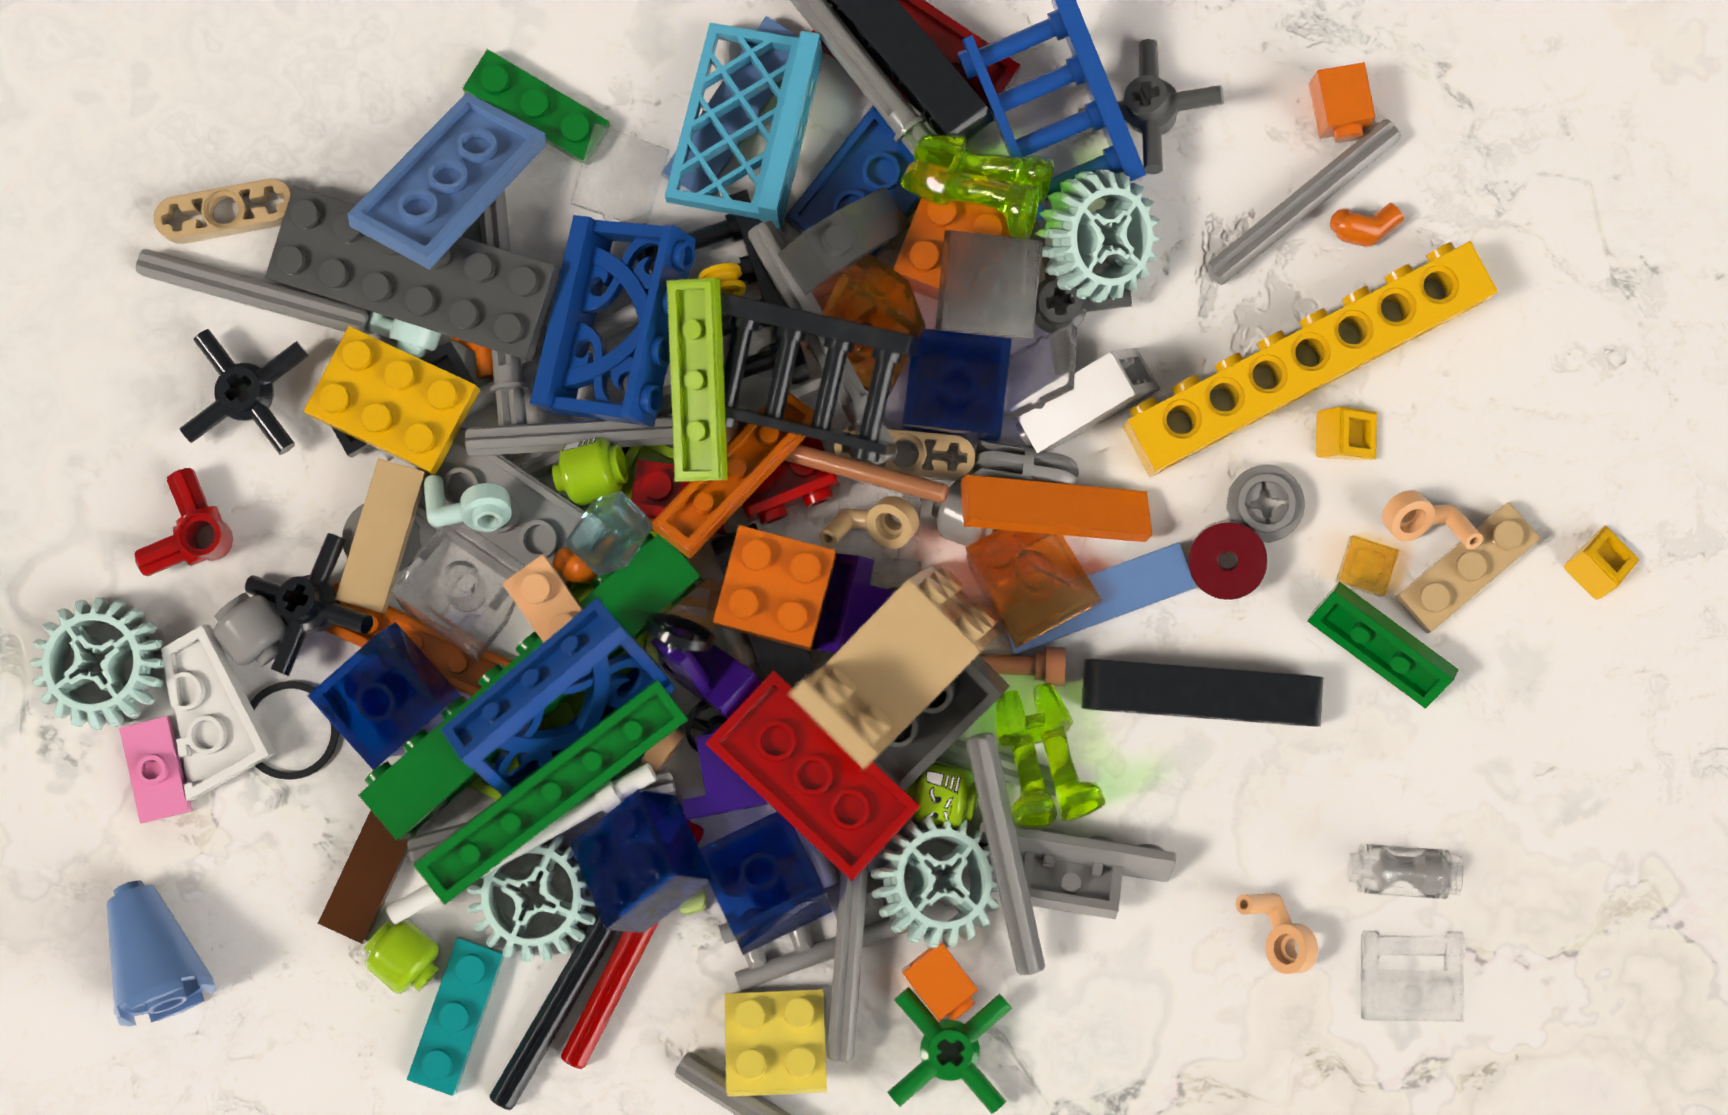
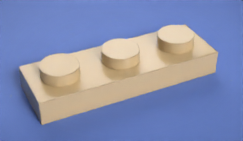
M1510 502L1503 504L1476 527L1483 536V541L1477 548L1467 549L1460 541L1395 596L1426 633L1436 629L1541 539Z

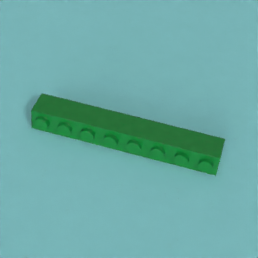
M648 533L640 538L628 550L632 557L618 569L611 565L602 571L590 584L594 590L579 602L584 609L598 597L635 640L646 632L645 623L649 614L668 613L705 581L684 555L659 534L654 537L651 533ZM536 631L526 637L516 647L515 650L520 655L506 667L499 663L479 679L478 683L482 688L468 700L464 696H460L449 704L440 714L444 721L430 733L426 729H422L411 737L402 747L406 754L392 766L388 761L384 762L365 778L364 781L368 784V787L358 796L397 841L408 840L480 777L474 769H470L460 760L440 729L543 644ZM619 645L607 655L608 660L619 656L625 649ZM575 693L561 694L543 709L541 723ZM496 748L487 758L495 764L503 749Z

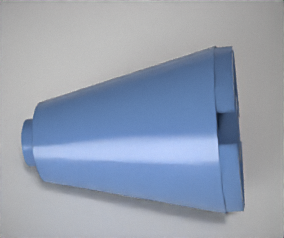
M137 880L125 883L114 889L115 896L107 901L106 906L114 1014L119 1025L136 1026L134 1016L144 1014L149 1015L151 1022L163 1020L205 1001L202 991L207 990L213 994L216 988L212 975L156 887L144 885L143 881Z

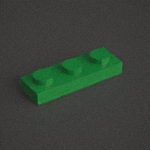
M489 49L486 50L462 88L464 93L467 92L544 132L546 143L585 166L611 127L609 121Z
M1340 581L1312 611L1307 622L1425 709L1455 679L1459 670Z

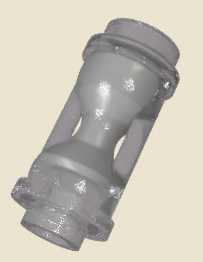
M1360 844L1358 853H1350L1348 881L1356 883L1358 893L1447 899L1449 895H1460L1462 890L1463 860L1459 855H1451L1449 850ZM1394 856L1415 858L1410 861H1400L1396 859ZM1404 881L1410 883L1413 887L1392 885L1396 882Z

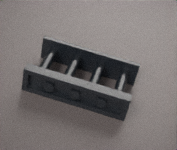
M747 189L729 195L732 200L751 203ZM726 214V220L687 232L696 240L695 250L731 238L734 243L743 240L747 255L740 257V263H737L740 265L742 272L738 280L747 281L748 285L757 283L762 296L758 300L786 306L748 238V232L759 224L757 219ZM650 246L643 250L637 257L638 263L646 257H652L656 260L659 246ZM655 260L651 263L649 267V271L651 270L652 274L655 265ZM730 315L722 316V337L732 334L733 326L729 325ZM761 322L759 323V325H762L763 329L772 326L776 336L778 326L765 324ZM776 336L777 342L769 344V350L747 357L743 379L774 369L780 341L779 336ZM800 343L791 381L792 385L810 379L807 362Z
M721 293V314L730 315L729 325L733 326L724 368L726 427L737 428L738 421H743L851 447L850 456L879 462L880 454H895L897 444L879 440L895 363H901L902 355L917 356L921 340L920 336L738 295ZM760 322L778 326L776 336L780 337L764 413L737 407L752 332L758 331ZM807 333L825 337L823 346L828 348L812 424L784 418L800 341L805 342ZM854 344L873 348L871 357L876 358L859 435L831 429L847 352L853 353Z

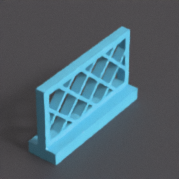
M709 23L665 193L667 203L760 219L761 223L770 220L777 229L781 230L824 57L820 34L801 31L800 37L797 38ZM718 39L739 43L745 53L722 66L715 56ZM771 49L789 51L787 64L771 74L767 72L758 57ZM752 62L762 76V79L740 92L729 75ZM713 64L716 70L710 74L711 66ZM723 79L734 96L711 109L703 98L705 90ZM782 80L781 88L779 89L776 83ZM770 88L778 99L776 107L758 118L747 101ZM741 105L752 122L729 135L718 118ZM702 108L705 114L699 117L700 109ZM712 122L723 140L700 153L692 142L694 133ZM772 123L770 132H768L765 126ZM759 131L767 143L765 151L747 162L736 144ZM730 148L741 166L718 179L707 162ZM691 151L694 157L687 161L689 152ZM700 166L712 182V184L697 193L680 190L683 176ZM761 166L758 177L754 170ZM748 175L756 186L752 203L732 200L724 188ZM719 193L721 197H715L713 195Z

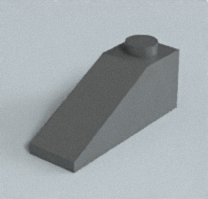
M884 186L839 209L802 232L780 251L778 256L806 295L909 229L911 224Z

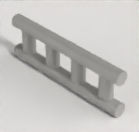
M905 869L904 880L910 879L908 870ZM868 872L867 894L877 888L884 887L883 880L872 878L871 872ZM840 883L719 925V930L725 944L738 939L741 943L748 964V968L735 972L741 991L835 957L836 936L814 944L804 916L832 906L837 920ZM886 897L881 898L883 905H887ZM896 914L864 926L862 948L906 933L909 926L902 932H893L891 926L897 917ZM786 923L795 951L767 961L758 932Z

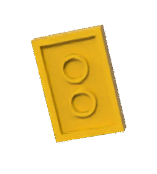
M348 326L303 412L311 418L421 470L436 475L473 406L480 389L477 385Z

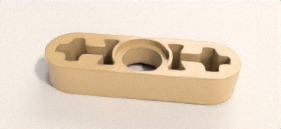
M264 179L173 196L159 203L154 212V224L164 237L176 244H187L278 227L282 224L292 191L277 179ZM275 192L281 199H284V202L277 204V212L273 214L264 206L251 208L255 217L250 219V208L245 200V196H249V199L255 205L268 202L270 198L269 193ZM225 199L236 201L238 205L236 218L227 224L217 223L213 215L215 206ZM200 204H202V205H201V212H200V210L198 209V205H200ZM180 209L182 213L189 217L201 215L202 213L207 227H203V223L196 218L182 222V230L177 231L172 225L168 224V221L175 219V211Z
M848 429L843 430L844 432L856 434L855 431L849 432ZM887 429L894 443L903 440L913 443L918 450V460L914 465L902 468L895 465L890 459L884 462V466L881 467L930 480L957 481L968 475L974 466V448L967 439L961 436ZM925 442L935 444L932 453L945 454L949 446H957L958 454L966 456V463H959L956 471L947 470V462L932 460V470H923L922 466L927 455ZM834 443V454L850 458L849 453L842 452L841 444ZM860 459V461L873 464L871 461Z

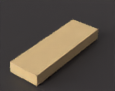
M378 458L337 591L336 600L380 613H386L424 489V479L428 476L427 472Z

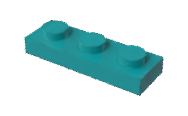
M463 937L456 938L406 1080L451 1096L457 1093L504 960L503 951Z

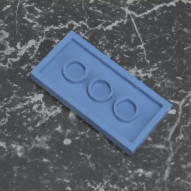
M466 92L347 214L349 225L351 228L430 270L546 146L545 133Z

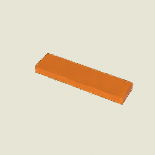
M789 392L784 418L812 424L814 410ZM766 404L759 410V412L764 413ZM747 423L727 444L728 480L691 481L652 521V529L691 559L721 525L732 516L807 436Z
M965 475L960 481L964 527L1146 542L1152 536L1147 491Z

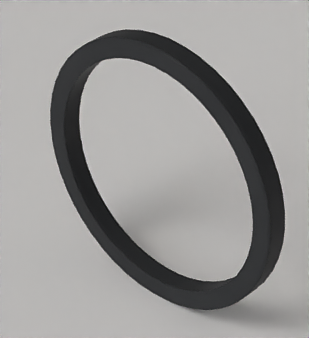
M280 682L263 689L250 701L253 710L256 709L264 698L279 690L299 689L308 692L322 703L328 713L331 724L330 741L321 758L304 770L291 773L280 772L268 767L263 762L255 765V767L274 778L285 780L300 779L317 772L333 755L339 739V720L330 700L315 687L300 682Z

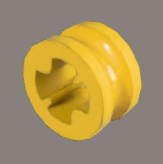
M736 263L713 265L704 269L698 275V279H720L721 293L742 296L746 292L744 282L738 280L742 272L740 265Z

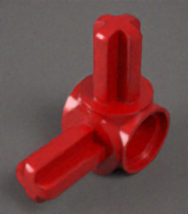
M192 468L176 470L167 477V483L181 517L175 521L177 526L173 527L174 535L138 549L134 553L136 565L144 576L149 577L184 561L188 565L193 566L205 560H219L227 555L232 548V530L222 520L217 506L208 505L196 473ZM211 525L215 533L214 541L207 548L200 549L196 542L197 533L202 527Z

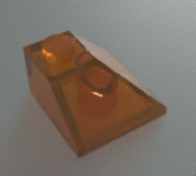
M870 253L841 273L823 310V314L915 336H921L926 326L909 281ZM854 344L853 353L847 352V358L864 389L869 392L876 358L871 357L873 348ZM902 355L901 363H895L888 398L910 356Z
M997 530L965 547L972 575L1016 648L1102 602L1101 597L1063 535Z

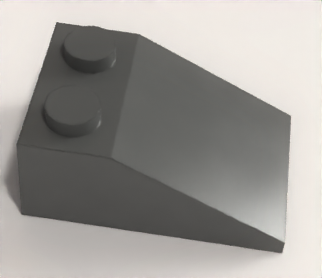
M978 655L872 762L905 791L1005 693L1010 685Z

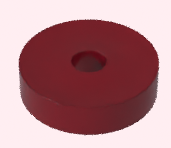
M1234 520L1214 522L1202 529L1191 545L1189 552L1191 576L1197 586L1212 597L1223 600L1242 598L1254 591L1266 574L1268 562L1265 544L1253 528L1242 522ZM1224 552H1232L1237 556L1238 561L1235 566L1225 568L1220 565L1219 556Z

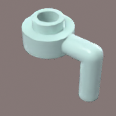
M371 311L369 314L368 329L372 333L397 340L396 348L420 358L424 357L426 350L434 351L437 349L441 333Z
M430 475L424 479L427 521L433 527L464 522L466 526L473 530L490 532L503 527L511 518L510 496L507 490L500 485L493 483L476 484L464 491L460 498V503L446 505L443 479L438 475Z

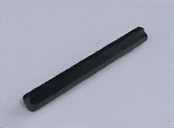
M615 886L608 891L594 915L596 917L595 923L587 927L584 932V940L577 944L490 1093V1100L499 1107L506 1110H511L515 1107L631 908L634 897L628 892Z

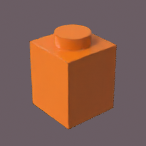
M1365 62L1316 71L1309 83L1319 139L1334 136L1335 142H1347L1362 137L1363 131H1366L1376 118Z
M942 941L937 948H928L901 969L902 974L938 1021L946 1015L953 1021L976 1003L971 996L978 991L977 987Z

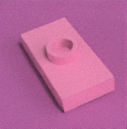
M165 716L119 728L140 823H148L192 812L191 801H186L183 784H186L181 757L178 754L177 738L172 717Z

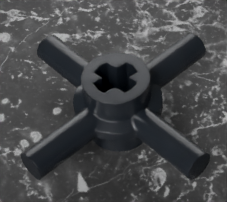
M210 329L197 334L193 341L220 376L216 381L214 389L216 401L179 428L185 438L192 444L229 416L238 421L253 420L279 455H283L295 446V442L269 408L274 398L273 383L309 356L301 344L295 341L260 368L251 363L235 364ZM244 383L249 385L247 392L250 395L245 401L240 399L242 393L239 389Z
M327 533L310 575L292 577L282 585L255 575H251L245 583L246 593L254 596L262 595L269 601L276 603L278 612L282 615L284 622L288 626L271 670L290 676L305 637L309 633L325 631L334 624L362 634H367L371 630L373 617L340 605V600L335 599L334 588L329 583L346 540L344 538Z

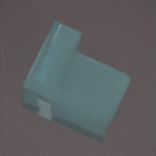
M618 491L592 501L566 539V546L582 559L597 576L624 569L630 563L652 529V521L622 491Z

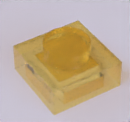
M1352 535L1348 539L1335 582L1338 583L1340 581L1345 586L1378 597H1384L1399 550Z

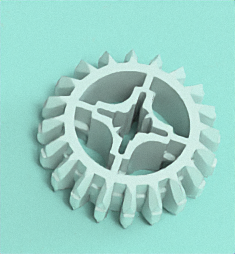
M1109 170L1084 171L1075 174V179H1067L1064 182H1060L1061 192H1054L1048 195L1053 208L1045 209L1039 213L1047 221L1046 228H1042L1035 233L1039 237L1045 238V246L1037 254L1050 259L1043 271L1049 275L1056 276V280L1058 279L1057 286L1060 289L1071 290L1077 286V297L1081 299L1089 297L1091 302H1102L1107 299L1108 294L1112 300L1123 298L1124 288L1131 292L1138 290L1137 279H1144L1150 276L1145 265L1146 262H1153L1158 259L1151 251L1152 244L1162 240L1156 234H1153V226L1161 219L1148 213L1155 201L1149 198H1141L1144 186L1130 183V176L1122 173L1114 174V172ZM1098 198L1106 201L1103 208L1096 209L1094 213L1087 209ZM1105 259L1111 263L1097 275L1092 272L1096 263L1102 264Z
M96 597L92 606L85 600L75 601L74 613L65 608L57 610V616L61 623L60 626L52 622L42 624L45 632L50 637L48 641L36 639L33 642L34 647L42 649L44 652L42 659L33 658L29 663L31 667L42 668L43 674L36 676L32 683L35 687H48L40 700L43 704L47 705L57 702L54 708V716L65 718L71 714L72 726L83 727L88 721L91 729L102 730L106 720L111 727L122 726L124 720L123 713L129 718H138L141 713L136 703L137 701L145 705H152L155 702L153 695L147 689L149 686L161 688L164 685V681L161 678L153 677L154 668H164V660L154 658V653L161 651L165 644L164 641L158 639L148 640L155 633L157 627L151 622L140 625L144 615L140 609L133 608L127 612V603L124 601L115 600L109 606L106 598ZM99 624H111L119 629L124 636L118 641L111 639L101 644L96 637L89 636L86 629ZM71 646L74 651V662L66 671V656ZM96 654L105 656V659L100 663L102 672L93 671V668L98 664L95 658ZM133 655V669L127 682L123 675V666L125 661ZM96 683L101 690L109 691L113 698L105 702L92 704L79 697L74 690L80 686L88 687Z
M929 815L922 819L921 824H917V826L908 820L900 829L901 835L896 834L887 843L892 851L882 849L875 856L880 862L886 864L885 868L873 869L870 874L874 879L883 880L884 887L872 891L873 898L886 897L888 902L887 905L879 910V914L881 917L896 914L897 917L892 923L891 930L898 933L909 926L907 941L912 944L918 943L923 936L927 948H937L941 939L946 947L957 946L959 936L965 941L975 938L974 926L985 928L990 924L989 918L983 910L997 911L1000 907L999 903L990 897V893L999 892L997 881H992V873L995 872L993 863L990 864L987 858L991 855L989 845L979 846V842L983 837V833H979V828L966 835L968 828L967 820H964L957 830H952L950 821L944 822L940 828H936L934 821ZM926 840H934L951 846L953 851L948 855L942 856L940 860H936L930 854L922 855L916 847ZM966 865L970 875V891L965 888L961 879L962 871ZM905 869L909 871L914 881L913 891L909 897L904 886ZM942 871L939 883L943 888L932 890L934 888L933 884L936 881L932 873ZM937 900L946 907L953 906L959 912L945 922L936 921L921 914L925 907L932 906Z
M563 833L553 837L550 845L544 842L524 853L543 855L539 866L535 867L530 877L523 879L503 873V870L510 863L508 862L481 877L484 879L483 885L472 884L467 888V893L481 894V902L468 905V912L477 913L483 911L486 919L474 925L476 932L486 930L491 926L495 932L488 937L486 944L489 947H494L503 938L507 940L503 949V956L506 958L512 957L519 945L522 946L521 958L523 962L529 963L532 961L535 947H538L541 959L544 962L549 961L553 955L552 943L564 955L571 951L570 944L565 937L567 934L578 942L583 941L585 938L584 931L577 926V923L580 921L587 925H593L596 921V917L584 911L585 905L598 906L601 904V897L587 895L586 888L594 887L601 883L600 878L593 876L584 879L582 871L591 868L594 862L591 858L584 859L578 864L573 860L582 849L579 843L572 844L565 852L561 850L565 841V834ZM557 862L564 868L570 878L573 888V903L566 901V898L557 894L553 888L552 880ZM540 880L539 893L545 896V900L550 902L543 905L541 902L536 903L534 908L528 910L529 896L524 894L523 890L519 888L523 886L532 887L534 886V881ZM496 887L501 888V891L511 896L515 902L516 909L512 919L514 921L512 927L500 914L496 901ZM541 911L566 917L564 923L550 934L542 936L525 934L529 924L533 923L534 918Z

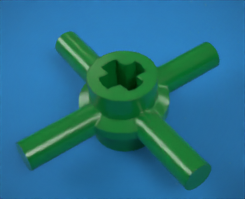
M909 986L894 998V1001L924 1036L920 1045L922 1062L887 1092L893 1101L901 1107L934 1077L946 1081L962 1079L991 1114L999 1110L1006 1103V1100L976 1065L980 1055L978 1038L1013 1009L999 993L965 1024L957 1020L938 1021ZM944 1039L951 1044L959 1040L963 1043L958 1048L961 1057L956 1061L949 1056L943 1060L939 1059L937 1055L942 1051L938 1044Z

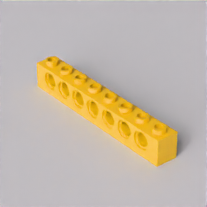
M1471 241L1458 248H1455L1452 242H1448L1426 255L1429 263L1415 270L1412 269L1410 264H1406L1386 275L1384 280L1387 285L1373 292H1370L1369 288L1364 286L1341 299L1344 304L1343 308L1329 315L1326 309L1322 308L1300 320L1299 324L1302 329L1286 337L1284 332L1280 330L1258 342L1256 345L1260 351L1243 359L1240 352L1233 354L1214 365L1217 373L1205 380L1200 381L1196 374L1173 386L1171 389L1175 395L1159 404L1155 397H1152L1131 408L1129 412L1132 418L1125 422L1123 429L1149 478L1488 301L1498 293V290ZM1433 279L1439 282L1444 291L1443 299L1436 300L1429 297L1424 290V280ZM1383 301H1391L1399 306L1402 313L1400 322H1392L1384 317L1381 311ZM1349 323L1355 326L1360 335L1359 343L1348 344L1343 341L1338 332L1339 324ZM1307 345L1313 348L1318 357L1317 365L1308 367L1301 364L1296 357V347ZM1265 367L1271 370L1276 381L1274 388L1263 389L1259 387L1253 379L1254 368ZM1215 389L1227 391L1233 399L1232 410L1224 412L1214 408L1210 401V392ZM1173 411L1185 413L1191 422L1190 432L1185 434L1173 432L1167 424L1168 413Z

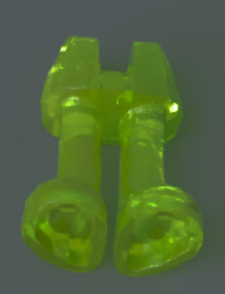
M927 135L920 137L914 151L916 161L908 165L901 179V186L922 199L946 206L951 201H959L994 208L1005 215L1010 236L1025 242L1029 240L1035 225L1038 205L1044 203L1050 188L1054 169L1053 159L1036 155L1022 158L980 154L966 149V136ZM963 174L984 176L1010 184L979 180L964 176Z
M1044 683L1033 687L1037 714L1025 715L1017 690L1005 691L997 700L996 729L998 741L1004 747H1011L1020 785V797L1012 805V816L1015 826L1023 828L1044 827L1054 822L1057 816L1055 802L1045 787L1034 744L1043 742L1054 783L1056 803L1062 821L1081 818L1102 808L1105 804L1104 794L1100 786L1095 782H1081L1076 772L1066 732L1070 730L1073 724V720L1052 683Z

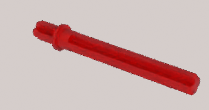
M682 819L679 821L664 853H656L655 858L658 862L650 876V880L561 1054V1059L568 1065L578 1069H583L587 1065L664 911L654 919L647 918L650 909L643 911L640 918L636 917L639 911L649 906H656L653 915L667 907L669 901L655 903L656 898L666 892L677 890L684 874L690 875L692 870L687 866L704 834V829L700 825L690 820ZM664 895L660 898V900H666L671 895Z

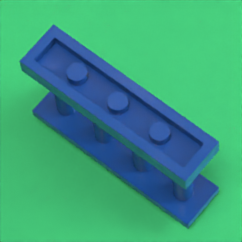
M1052 0L1051 4L1054 11L1047 13L1048 19L979 49L973 35L964 38L961 41L965 50L957 53L967 79L970 80L977 77L1021 185L1013 188L1021 210L1024 215L1032 212L1037 221L1043 220L1039 214L1044 211L1042 202L1049 200L1048 195L1054 192H1061L1060 182H1064L1067 179H1075V174L1084 171L1109 170L1114 172V174L1122 173L1130 176V182L1147 175L1076 0ZM1054 37L1058 41L1066 39L1072 53V57L1066 59V65L1004 92L996 93L987 72V66ZM1071 83H1075L1076 86L1085 85L1091 102L1084 105L1085 110L1015 139L1005 112ZM1093 128L1095 132L1100 129L1103 130L1109 147L1102 150V156L1037 184L1033 183L1023 157Z

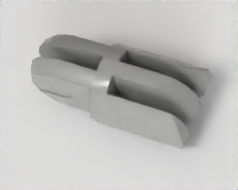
M986 440L977 441V456L973 466V475L1078 485L1077 477L1079 470L1077 463L1068 456L1045 451L1037 453L1033 447Z

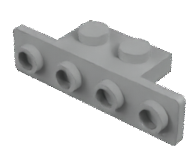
M982 822L979 828V833H983V837L979 842L980 847L988 845L984 822ZM1015 824L1032 906L1116 919L1119 912L1122 875L1168 882L1176 865L1177 854L1164 851L1163 848L1157 845L1141 844L1132 846L1115 843L1114 840L1104 836L1082 838L1066 835L1065 832L1054 828H1045L1039 831L1020 828Z

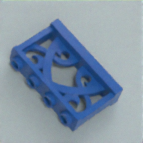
M573 215L530 404L556 416L571 418L576 416L654 427L657 413L663 404L662 390L667 368L670 364L667 281L688 279L689 271L693 267L696 257V240L694 237L675 225L660 226L594 220L588 216ZM613 241L631 243L622 259L610 253ZM650 246H659L656 260L652 257H646L636 265L634 270L632 269L635 260L643 250ZM655 260L653 274L651 275L649 273V267L651 263ZM604 285L608 287L607 290L602 295H600L602 286ZM624 287L633 302L639 324L623 342L607 353L602 336L593 328L596 312L611 305ZM589 342H591V343H592V346H593V350H594V361H593V354L590 353V352H587V351H588ZM629 375L624 400L620 403H614L607 392V378L611 377L614 386L625 391L623 381ZM594 384V394L597 402L576 399L579 388Z
M597 597L440 730L460 760L470 769H474L501 795H504L655 679L660 681L669 694L675 690V685L655 660ZM619 645L628 652L610 660L607 658V655ZM635 667L627 675L621 673L613 674L623 668ZM587 689L583 706L575 719L562 727L537 731L543 718V709L561 694H573ZM496 748L503 749L495 764L487 758ZM520 752L517 759L519 766L508 774L511 761Z

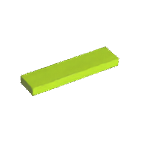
M720 279L668 280L667 300L675 482L728 480Z

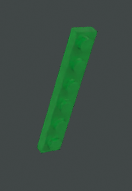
M655 679L415 861L413 866L444 905L680 727L688 718L660 681Z

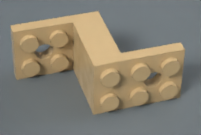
M932 564L909 578L824 666L804 678L789 693L863 769L889 746L1001 633L995 626L998 619L993 612L980 601H977L975 604L970 602L960 592L964 587L961 581L944 566L938 570Z

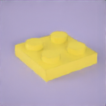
M823 989L725 994L726 1093L728 1097L827 1092Z

